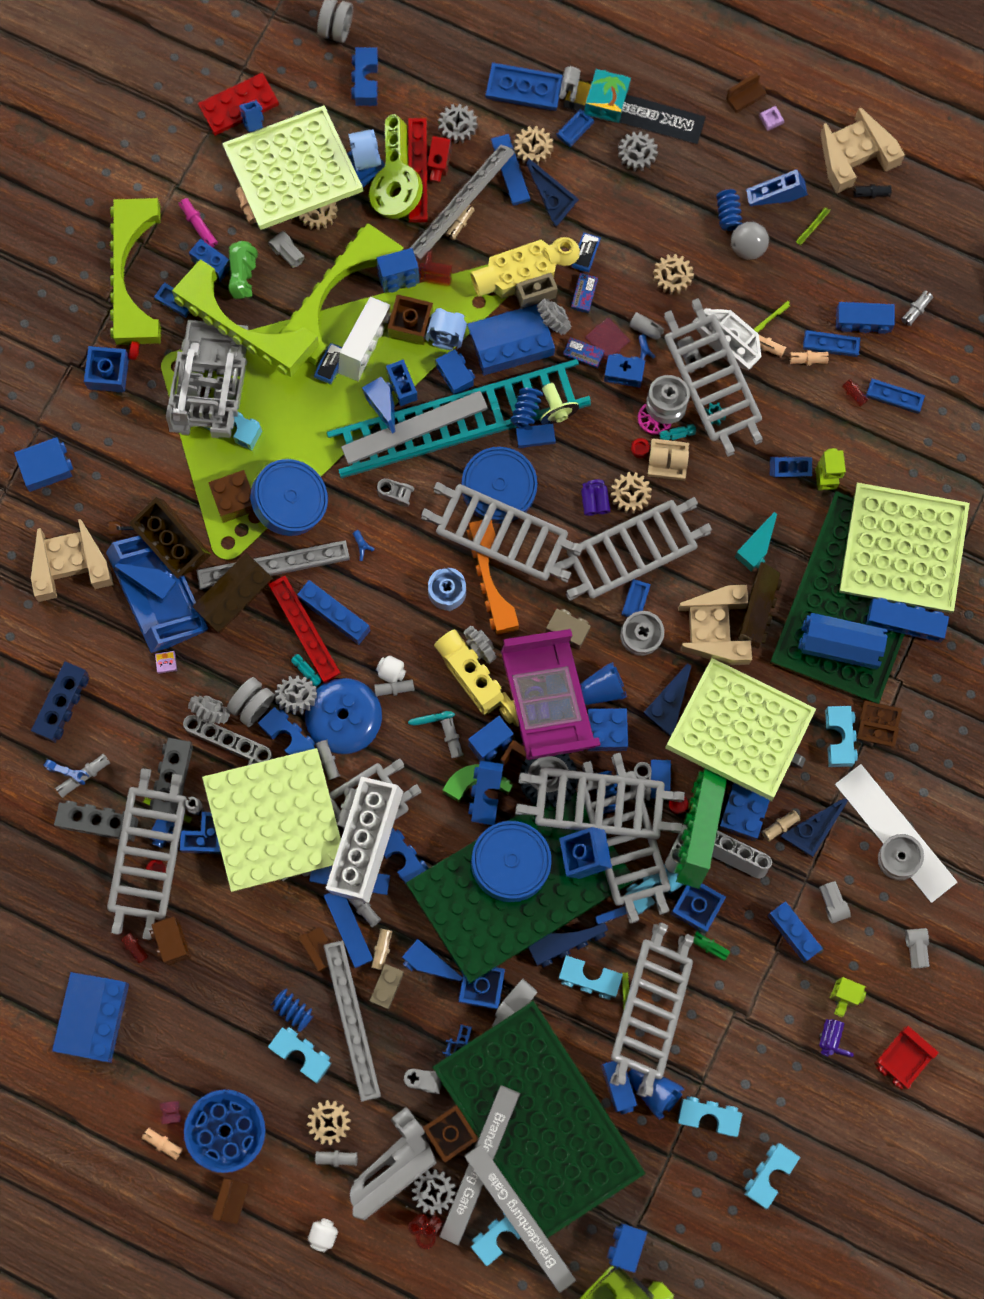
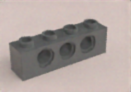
M168 738L167 743L163 744L162 754L164 758L163 762H160L158 766L160 776L159 781H155L154 791L170 793L171 783H167L166 778L169 775L178 774L182 775L178 795H183L193 745L190 741ZM177 756L180 758L178 763H170L172 757ZM151 799L149 810L176 814L178 803Z
M66 800L65 803L59 802L54 826L59 829L120 840L125 811L119 814L115 813V810L111 808L97 810L94 805L85 804L84 807L77 806L76 802ZM81 812L82 819L75 822L73 819L74 815ZM132 815L130 827L137 828L139 819ZM101 816V823L93 825L94 817ZM117 819L120 820L121 825L117 829H113L112 822ZM128 835L127 841L134 842L135 835Z

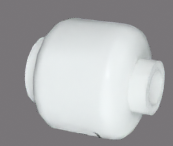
M392 656L383 657L376 669L379 678L389 683L397 682L398 680L402 681L406 673L404 663Z
M322 1219L321 1222H314L308 1237L312 1248L325 1252L326 1249L333 1247L338 1230L333 1226L334 1223L332 1221Z

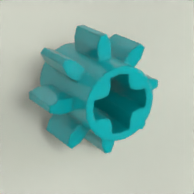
M718 402L717 405L709 403V409H704L709 416L713 412H718L725 408H721ZM720 419L711 422V424H717L718 426L721 423Z

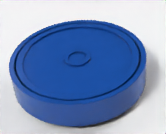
M492 447L477 453L468 462L463 472L462 485L526 513L532 506L536 496L537 476L530 461L520 452L507 447ZM462 493L468 507L472 497ZM479 501L473 514L483 520L489 505ZM496 508L491 519L492 523L501 524L507 513ZM513 516L512 521L517 520L518 517Z
M281 459L270 463L259 473L251 488V504L255 515L265 527L281 535L296 536L308 532L322 519L327 509L328 494L322 478L313 468L301 461Z
M517 821L500 822L486 829L477 839L471 858L472 873L479 887L494 899L504 902L523 901L535 895L545 884L551 869V852L544 837L530 825Z

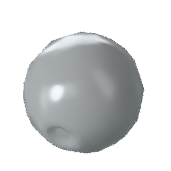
M745 222L739 225L732 233V249L737 256L745 260L761 257L768 248V233L762 225L756 222Z

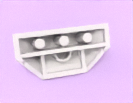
M705 308L706 317L711 314L716 315L739 367L749 371L761 358L759 334L731 310H711ZM711 323L697 329L702 338L715 333ZM719 340L708 344L717 352L723 349Z

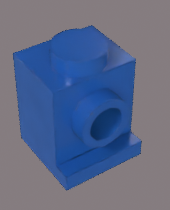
M257 100L239 105L243 124L249 132L263 128L262 106Z
M157 819L152 830L173 834L172 831L175 823ZM149 838L153 841L152 845L161 849L163 846H166L167 842L170 843L169 841Z

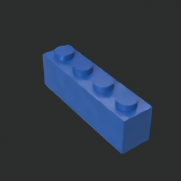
M310 580L297 594L298 599L357 645L370 632V626Z
M885 598L873 599L870 603L866 625L941 643L945 639L949 616H945L944 613L939 611H933L932 613L925 611V608L922 607L911 608L902 602L891 603Z

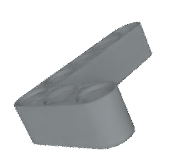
M189 715L184 719V728L190 735L248 760V765L273 759L271 751L266 746L216 724L198 719L195 715ZM196 721L198 726L195 729H189L190 722ZM214 729L216 731L215 735L207 737V730ZM226 737L233 738V742L230 745L223 744ZM245 744L251 746L247 753L241 752V747ZM266 752L268 753V758L263 761L259 760V754Z
M685 822L665 861V867L671 873H675L677 861L680 862L678 853L681 845L684 843L681 838L684 829L687 828ZM717 830L712 857L755 878H763L772 865V860L768 855Z

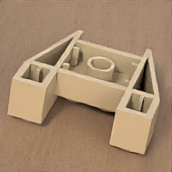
M862 108L858 109L855 116L857 123L834 133L831 132L827 123H825L821 131L828 179L836 193L854 185L856 175L852 170L853 167L877 157L884 172L901 165L905 156L897 140Z
M81 519L78 520L80 532L46 539L41 528L37 529L31 582L34 596L38 602L58 598L54 580L89 572L91 584L95 589L114 585L110 566Z
M728 585L680 603L678 611H689L691 643H682L680 648L682 652L710 660L713 658L728 665L750 664L752 660L751 641H731L729 609H746L748 605L747 585Z

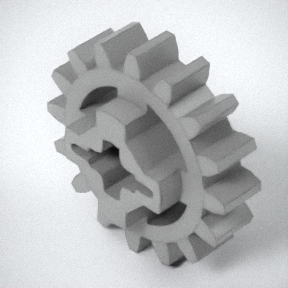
M452 104L450 110L446 107L445 113L441 112L440 119H438L439 131L442 132V137L447 136V139H454L455 144L458 140L464 143V138L470 140L471 135H475V129H477V117L473 116L474 111L468 112V106H465L463 109L461 104L458 105V108H455Z
M641 131L639 135L632 132L631 137L627 134L625 140L621 139L620 146L618 147V158H622L621 164L627 163V169L632 166L634 171L637 168L643 171L644 166L650 168V164L655 163V157H657L658 153L656 151L657 144H654V138L648 139L649 134L642 136Z
M545 298L537 305L543 323L553 331L565 335L571 329V322L567 320L568 317L563 307Z
M469 626L464 630L463 633L467 638L466 643L469 650L473 649L479 660L482 658L486 663L490 664L496 659L497 656L492 650L494 648L493 643L482 630L478 632L473 626Z
M289 676V681L283 679L282 685L277 684V690H275L276 704H279V709L285 708V713L291 710L293 715L296 714V711L303 714V709L310 711V705L314 706L315 699L317 698L316 686H313L312 681L307 682L306 677L300 680L299 676H296V679H292Z
M202 696L191 697L188 708L191 709V712L196 713L195 716L198 719L205 720L211 724L215 722L225 724L230 716L227 707L222 706L223 703L221 701L215 700L210 696H204V698Z
M434 1170L433 1174L426 1171V1177L421 1175L419 1176L421 1181L414 1182L417 1185V1189H412V1192L417 1193V1196L413 1200H419L417 1207L424 1206V1213L430 1209L431 1215L434 1214L435 1210H438L439 1214H441L442 1207L448 1210L447 1203L454 1202L450 1197L451 1195H456V1192L451 1191L455 1184H449L451 1177L445 1179V1172L437 1175V1170ZM433 1178L442 1180L445 1185L440 1186L436 1184ZM427 1181L428 1186L426 1190L420 1193L422 1184ZM430 1182H432V1185L435 1189L439 1188L440 1192L437 1193L438 1202H436L433 1195L429 1196L428 1192L431 1191ZM448 1191L446 1200L441 1204L440 1197L442 1193ZM427 1198L432 1200L434 1206L427 1205L423 1200Z

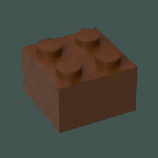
M397 294L387 328L388 337L424 345L429 320L433 313V303Z
M244 470L208 482L223 523L254 512L250 497L251 488Z
M173 916L151 924L153 930H150L153 942L158 944L159 948L156 949L159 961L170 966L191 958L180 922L177 918Z
M457 1105L423 1127L444 1162H447L479 1140Z

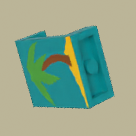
M596 69L584 114L619 123L631 78Z

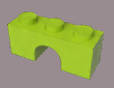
M836 448L824 451L815 469L818 490L837 489L839 478H843L846 473L843 450L838 451Z

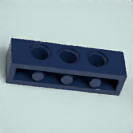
M66 661L64 662L31 729L32 733L53 743H56L57 739H61L64 733L63 727L72 717L73 712L71 710L74 704H78L82 688H85L88 684L89 674L86 670ZM69 682H75L72 689H66V685ZM66 699V704L63 707L57 706L59 700ZM53 716H57V722L53 725H50V718Z

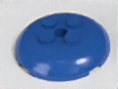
M349 678L334 679L316 689L317 698L315 699V705H310V711L305 710L306 727L314 742L318 743L327 740L331 752L335 754H352L366 748L375 739L382 723V709L375 693L364 683ZM341 711L349 713L345 719H340L338 714Z
M233 1090L211 1092L199 1099L189 1112L184 1126L185 1144L192 1158L204 1168L220 1173L237 1171L251 1163L259 1154L265 1139L264 1117L256 1103L240 1092ZM224 1125L229 1126L231 1129L230 1135L227 1137H223L220 1133Z

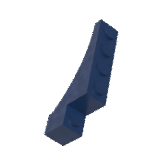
M603 923L579 932L549 934L530 946L528 950L536 966L541 965L544 968L553 963L552 959L558 956L562 959L571 954L570 950L574 948L580 950L588 945V941L592 939L598 941L604 938L608 928Z

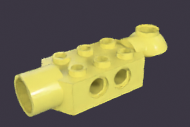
M567 237L559 238L551 245L538 240L489 257L488 266L470 272L471 280L479 297L495 292L499 297L505 298L515 294L517 283L548 273H552L554 278L556 265L568 266L575 263L579 258L580 249L573 239ZM562 248H567V249H569V251H568V252H564V251H562L561 249H562Z
M455 629L443 635L434 646L443 657L448 669L481 713L484 715L489 714L498 706H501L502 708L499 711L509 724L513 723L518 727L519 722L514 701H511L505 692L501 693V686L495 679L492 681L487 667L484 664L480 665L473 649L469 650L468 645ZM472 669L474 672L468 673L466 670ZM480 684H483V685H485L486 687H484V688H479V687H477V686L480 685Z

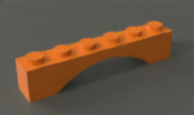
M482 520L469 523V529L466 530L468 540L473 542ZM492 520L480 545L488 549L491 548L496 537ZM471 549L473 559L477 558L478 565H475L477 576H481L483 583H480L481 592L486 594L487 601H484L486 611L491 612L492 619H489L491 630H495L496 635L519 630L515 608L499 594L493 584L489 571V557Z

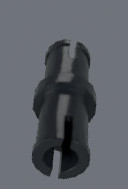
M870 184L869 186L853 187L854 198L869 197L874 199L875 197H891L889 193H892L891 185L875 186V184Z

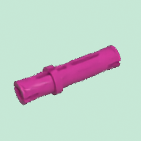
M188 198L181 200L178 205L187 216V221L191 222L204 242L211 247H215L218 241L201 219L199 211L195 210Z

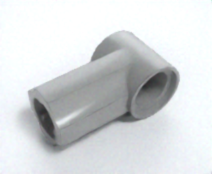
M281 231L268 242L271 249L277 255H281L292 268L298 267L305 259L304 255L293 245L291 238L284 231Z
M836 881L819 887L826 904L827 916L832 924L851 917L849 907L846 901H843Z
M927 929L906 930L905 939L910 951L911 968L930 967L927 949L929 945Z

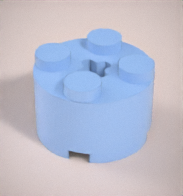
M374 130L348 134L356 171L381 165Z
M437 308L431 314L425 335L426 340L429 341L430 339L433 341L432 345L445 350H453L455 346H458L457 349L460 348L467 326L464 315L446 312L444 309Z
M453 568L439 569L431 575L428 581V595L433 605L439 609L451 611L463 603L466 597V582L458 570ZM450 587L451 589L450 591H444V588Z

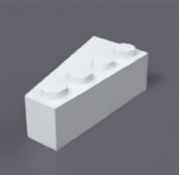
M373 297L369 298L340 351L339 374L359 381L379 337L381 338L384 332L385 324H388L392 314L390 313V304Z

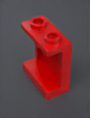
M905 1026L875 1061V1064L878 1066L877 1070L884 1076L888 1074L893 1079L892 1083L897 1088L907 1090L931 1059H934L939 1052L912 1028Z

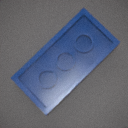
M492 63L486 99L557 111L563 75Z

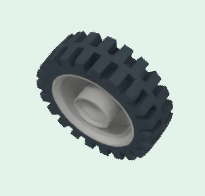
M560 754L531 760L526 758L524 765L521 766L520 774L526 773L540 776V770L543 767L577 771L573 760H570L567 754L565 756ZM548 776L552 777V779L547 780L546 808H550V804H553L554 807L557 805L559 777ZM567 778L565 802L566 799L569 801L576 792L578 779ZM521 784L525 797L535 804L537 802L539 785Z

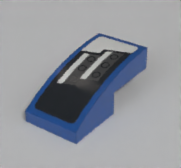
M583 232L579 243L580 255L577 261L572 264V268L590 272L600 244V237Z
M330 343L319 363L314 378L332 384L338 374L339 356L342 347Z

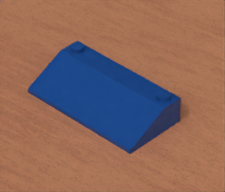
M140 535L111 544L106 554L151 653L172 647L208 630L204 618L192 607L196 601L184 576L179 579L174 578L176 580L175 586L163 603H161L115 571V565L118 563L158 569L163 572L168 571L174 576Z

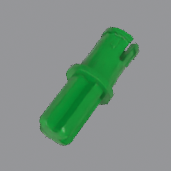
M697 931L693 943L706 950L705 953L709 952L725 961L730 951L715 943L714 939L710 940Z

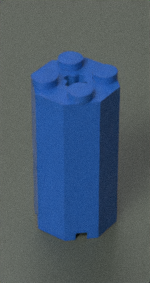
M815 613L806 616V620L803 621L802 631L805 632L802 638H800L798 649L802 650V653L872 669L880 667L881 661H878V658L884 656L887 629Z

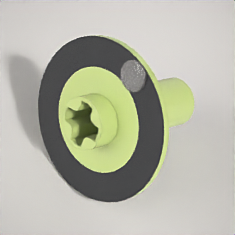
M554 383L547 384L542 388L550 406V410L540 419L542 424L562 422L578 411V403H562Z

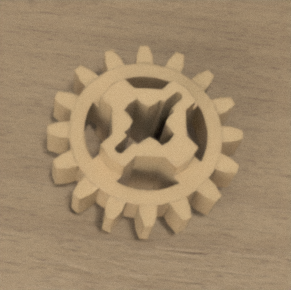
M528 126V131L522 129L521 135H516L517 140H514V152L518 153V159L523 158L522 163L531 159L539 165L540 160L545 163L546 157H551L553 139H549L550 133L544 134V128L539 131L538 126H535L534 130Z
M336 202L318 208L319 211L315 209L299 215V219L303 220L304 226L309 224L310 229H313L314 226L317 227V230H320V226L326 229V224L332 225V218H337L335 213L338 212L337 206H335Z
M668 254L666 260L660 258V263H656V269L653 272V275H655L654 282H658V288L664 287V293L670 290L671 295L673 291L680 294L681 289L686 291L687 285H691L692 281L690 279H693L694 276L691 273L693 267H688L689 260L683 261L684 256L678 259L677 254L673 258Z
M628 472L627 477L621 474L620 480L615 479V485L611 487V490L614 491L611 493V498H615L613 504L618 503L619 510L625 508V513L629 509H631L633 514L636 509L642 511V505L647 507V500L651 499L649 493H651L652 488H647L649 481L643 482L644 476L638 478L636 472L634 476H631L630 472ZM624 483H626V486H625L624 488H621V489L619 490V488L621 487V485H623ZM643 496V498L636 503V500Z
M326 1100L325 1106L319 1102L318 1110L312 1108L314 1115H308L312 1122L307 1123V1126H312L313 1128L309 1133L316 1134L314 1140L321 1138V1144L328 1140L329 1144L332 1145L334 1139L339 1143L340 1136L346 1138L344 1131L350 1130V1127L346 1126L347 1123L351 1122V1119H346L349 1112L342 1111L344 1105L338 1108L337 1101L330 1105L329 1100ZM325 1109H334L331 1114L322 1112ZM340 1115L343 1120L342 1128L338 1125ZM322 1116L328 1119L332 1117L334 1119L332 1123L334 1124L336 1129L331 1126H328L326 1128V1122L324 1121ZM316 1118L320 1119L321 1127L319 1130L316 1127ZM327 1131H334L336 1133L334 1136H324Z

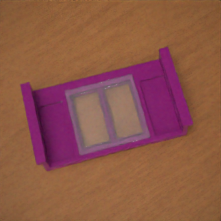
M571 629L503 640L504 646L501 654L527 760L584 751L600 746L599 738H593L569 643L573 636Z

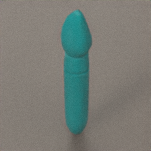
M444 711L441 714L417 717L409 720L408 724L414 726L445 720L455 716V713Z

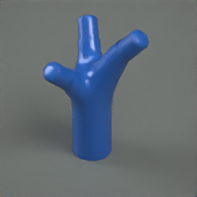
M640 335L641 360H644L645 355H649L654 359L655 355L649 349L646 335Z
M357 530L353 532V536L359 547V560L363 561L364 550L374 551V548L365 542L360 531Z

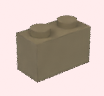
M548 273L517 283L515 295L521 309L540 303L544 298L549 300L556 298L558 288L552 273Z
M556 609L546 627L545 633L571 629L573 636L569 642L570 646L580 650L591 626L582 618L576 619L572 617V614L565 609Z
M385 964L370 1003L389 1010L403 978L404 971Z

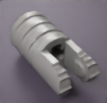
M565 68L560 99H564L566 90L571 91L570 101L575 102L581 72L578 68Z
M638 312L635 313L629 324L630 328L655 340L664 333L663 327Z
M688 336L679 340L677 345L681 348L693 343L694 340L692 336ZM698 349L682 355L686 365L691 363L690 359H702Z

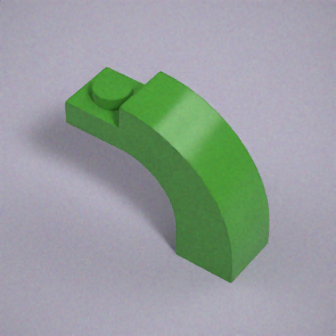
M479 764L464 767L453 774L444 786L442 793L460 803L465 792L477 783V779L473 777L475 767H479ZM502 776L500 789L498 790L509 795L513 785L510 784L511 781Z

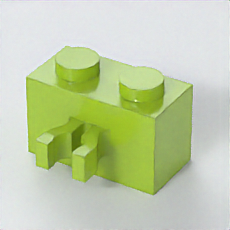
M844 977L836 980L829 998L839 1002L834 1014L842 1017L846 1012L847 1006L852 1008L860 1003L862 1004L866 996V992H864L865 986Z

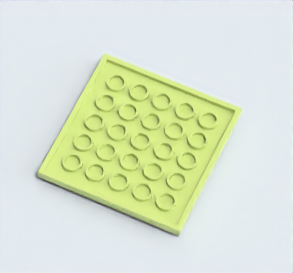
M325 106L223 143V147L260 230L363 192L361 182Z
M857 483L839 593L872 599L885 598L888 602H902L910 606L953 613L970 503Z
M711 658L666 745V749L772 801L816 709Z
M317 748L202 777L231 892L333 866L341 838Z

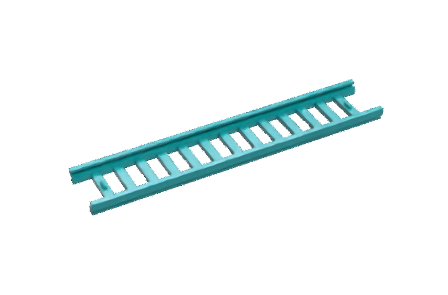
M571 360L396 411L395 419L397 418L398 423L406 421L404 417L406 415L415 413L418 416L423 414V410L436 409L441 407L440 405L481 391V393H487L496 423L486 426L482 412L474 414L478 429L468 431L465 420H459L457 424L460 434L450 436L447 426L440 428L442 439L432 442L430 434L427 433L422 435L423 445L414 447L412 440L405 442L406 450L396 452L395 447L387 449L389 455L378 458L377 454L370 456L371 460L362 463L358 461L351 466L338 469L340 478L342 479L516 428L517 426L511 422V419L503 420L494 390L504 387L513 413L514 409H516L515 404L517 400L512 384L522 382L524 388H532L529 379L540 377L544 387L550 384L547 374L558 372L567 399L566 403L576 402L579 405V409L591 406L590 396L575 400L565 371L567 368L579 365L578 360ZM550 406L542 410H533L537 413V416L531 418L535 422L539 421L550 410ZM380 417L328 431L327 436L331 438L343 434L346 444L353 442L351 431L361 429L363 437L371 435L368 426L379 424L381 430L388 427Z

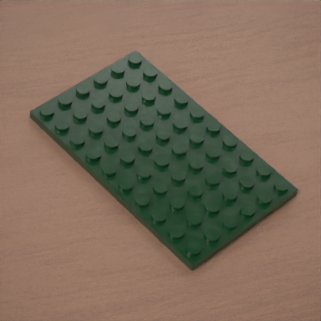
M836 491L770 664L862 700L879 704L905 634L887 630L885 634L887 635L885 652L883 657L878 658V661H881L878 669L804 654L802 650L798 649L800 638H802L805 632L802 631V625L807 615L815 613L866 625L870 603L873 600L872 598L839 593L854 498Z
M577 791L571 796L569 801L566 799L563 821L575 822ZM550 804V808L544 806L543 818L555 820L556 807L553 804ZM584 805L582 823L590 824ZM517 815L509 820L522 822L535 828L544 837L551 852V869L545 884L535 895L523 901H500L489 896L479 887L471 868L472 853L477 840L406 882L409 891L469 984L612 896L605 871L581 879L566 876L559 838L581 830L538 826L535 823L536 816ZM613 845L608 847L610 858L619 856ZM625 863L612 866L614 877L631 873ZM634 881L617 885L618 890H622Z
M534 1000L433 1066V1069L478 1139L481 1136L500 1086L502 1085L520 1093L493 1162L546 1238L560 1231L646 1174Z

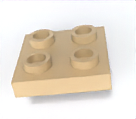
M652 439L648 477L685 481L689 443Z

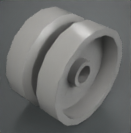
M324 0L318 20V36L328 39L332 35L334 41L344 43L351 25L353 4L342 1L338 5L337 0Z
M663 375L656 378L651 383L646 401V408L650 417L663 424H672L679 421L685 415L690 398V391L686 382L673 375Z
M639 611L630 615L624 622L620 632V639L624 648L637 656L651 654L660 646L664 638L662 621L657 615L648 611ZM640 631H643L645 633V637L644 635H639L638 633Z
M254 677L248 679L237 690L227 705V710L234 716L240 715V721L247 727L252 726L261 718L275 698V694L268 688L261 690L262 683Z
M896 834L889 837L878 853V865L881 871L888 878L894 880H906L913 877L924 861V850L920 842L907 834ZM898 854H900L901 857L904 856V859H899Z

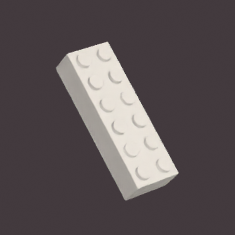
M365 777L360 778L326 886V890L331 894L369 904L403 795V790L398 785Z

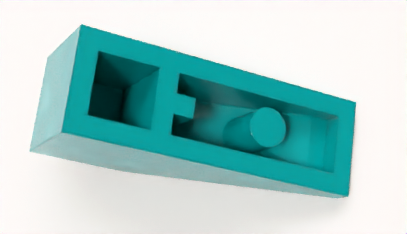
M775 512L735 555V558L751 572L755 568L758 569L761 562H766L764 558L767 554L777 517Z

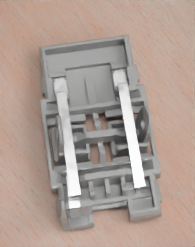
M188 320L185 339L182 342V352L177 354L166 419L169 432L189 435L191 427L200 426L210 428L212 438H230L231 429L234 426V416H238L237 409L240 406L245 366L247 364L246 358L243 357L246 355L247 348L242 344H236L228 335L224 336L213 325L209 326L204 321ZM238 325L244 329L249 330L247 325ZM205 370H208V378L203 377V374L199 373H204ZM213 371H217L219 375H224V377L218 376L217 379L211 378ZM202 387H206L204 397H200ZM210 388H215L214 398H208Z

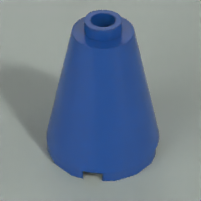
M613 662L607 664L580 683L585 705L620 700L627 697L626 691L624 692L622 689L624 684Z
M631 1069L628 1073L630 1076L629 1081L638 1092L644 1074ZM663 1076L660 1080L654 1079L652 1096L640 1097L654 1116L660 1120L665 1116L662 1114L665 1110L670 1111L682 1096L680 1091H684V1088Z

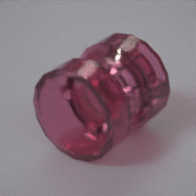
M180 1101L160 1103V1110L163 1114L161 1124L182 1122L181 1115L178 1112Z

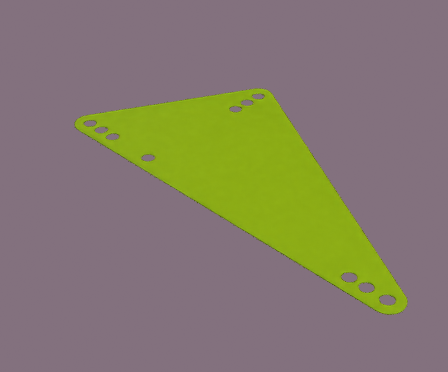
M488 264L418 283L411 288L404 287L396 292H386L372 296L377 300L390 304V313H392L397 294L432 302L433 313L437 308L444 309L446 312L461 313L464 315L466 324L486 319L507 298H501L497 294L495 296L486 294L481 296L486 300L483 308H475L473 306L472 300L478 295L474 289L470 272L484 268ZM370 297L321 310L319 332L322 342L327 348L330 343L343 348ZM291 320L281 321L249 331L262 334H279L281 328L284 325H288ZM386 323L381 338L379 337L359 381L338 373L332 384L314 378L319 364L315 366L306 360L297 372L290 377L287 374H281L275 366L266 364L257 354L253 355L246 349V355L243 358H246L247 364L245 366L240 406L237 410L244 418L248 420L252 418L260 423L262 433L253 450L251 451L235 443L233 437L237 431L235 426L231 429L230 438H212L210 430L200 426L191 427L189 435L179 433L210 544L215 555L225 560L238 557L267 527L261 522L257 524L251 523L248 520L249 514L223 523L208 482L244 470L250 488H252L253 482L259 473L270 463L281 459L301 461L313 468L321 477L344 455L341 446L346 445L343 434L328 438L327 432L379 417L366 400L362 387L379 377H382L385 382L390 383L386 366L403 359L413 384L416 386L436 367V359L452 350L435 347L430 339L429 341L425 340V344L422 345L388 337L387 328L389 323ZM467 326L463 340L470 334ZM181 349L167 354L161 364L169 398L174 376L171 365L177 360V354L182 352ZM205 370L204 373L199 374H203V377L208 378L209 371ZM213 371L211 378L217 379L218 376L224 377V375H219L217 371ZM210 388L211 392L208 398H214L215 388ZM393 391V392H391V393H392L393 398H394V406H395V405L398 403V400H397V397H396V395H395V393H394V391ZM361 429L351 431L353 442L363 437ZM241 523L246 524L249 528L247 535L243 537L235 534V527ZM229 536L235 540V545L232 549L226 550L221 546V541L224 537Z

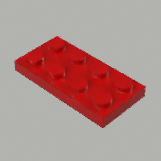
M262 72L199 102L198 106L214 136L243 123L239 105L257 100L262 106L261 112L264 113L278 106L279 101Z

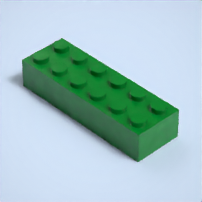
M706 768L703 771H699L697 779L692 785L691 792L694 794L688 804L690 813H687L685 819L687 828L684 829L681 838L684 843L679 849L678 857H680V862H677L675 874H677L676 882L698 889L710 869L727 781L726 778Z

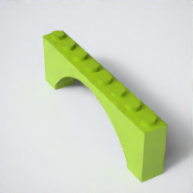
M158 198L114 200V206H111V217L114 218V223L111 224V234L114 235V241H111V252H114V258L110 260L111 269H114V275L110 277L111 286H114V292L110 294L111 304H114V310L110 311L111 321H114V327L110 328L111 338H114L116 345H128L132 341L139 342L140 344L161 343L160 322L158 319H152L131 300L125 288L124 267L127 256L137 239L155 223H160V203Z
M367 224L364 228L362 227L357 233V238L349 242L345 253L337 257L334 267L326 271L322 282L315 285L311 296L303 300L302 307L299 311L296 310L292 314L291 321L288 325H284L281 328L279 334L297 331L305 327L317 335L319 346L307 359L317 366L327 350V346L322 342L319 332V317L328 293L346 276L362 269L377 267V257L402 251L404 247L370 224Z
M200 259L172 290L175 303L181 307H186L192 315L201 317L207 325L216 327L224 336L228 335L236 344L245 346L251 354L260 356L266 364L275 366L281 374H287L292 377L319 346L318 336L305 327L283 334H262L236 325L221 311L215 300L214 281L217 279L215 269Z

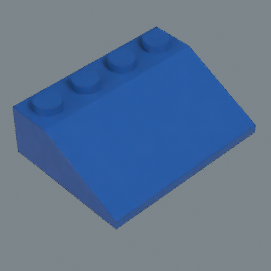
M538 304L467 324L483 376L554 356L555 346L548 326L543 323V319L540 316L541 313L538 312Z
M71 972L52 1051L111 1063L129 984L123 981Z

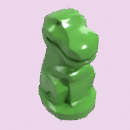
M238 241L229 247L231 268L229 292L235 299L252 297V285L248 284L247 279L252 278L251 270H254L256 267L255 259L258 257V251L255 247L251 246V243L246 241Z

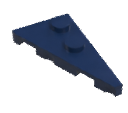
M529 159L526 165L554 226L557 227L579 199Z
M688 663L643 712L647 718L670 738L676 727L691 669Z
M843 798L783 833L780 838L812 858L847 804L848 799Z

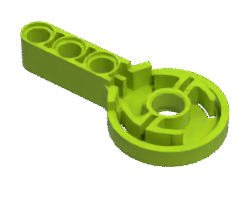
M393 114L388 116L385 121L386 164L373 179L369 191V198L373 208L382 216L390 219L401 218L409 214L419 203L423 189L420 176L408 163L407 124L397 115ZM401 187L400 193L393 197V191Z

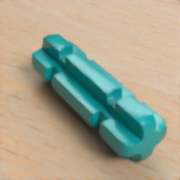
M690 424L686 425L687 427L681 426L670 429V431H661L659 434L660 440H675L686 437V435H695V425Z
M296 654L291 659V662L298 666V670L308 680L310 679L313 682V686H318L322 682L319 675L315 674V671L306 661H303L299 654Z

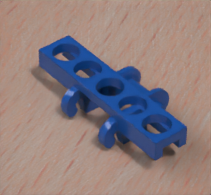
M461 1024L457 1041L453 1042L451 1038L446 1040L448 1042L447 1049L442 1054H445V1057L450 1056L452 1044H455L454 1052H456L458 1047L462 1048L468 1044L472 1027ZM463 1028L468 1029L465 1036L461 1034ZM460 1038H465V1042L460 1041Z

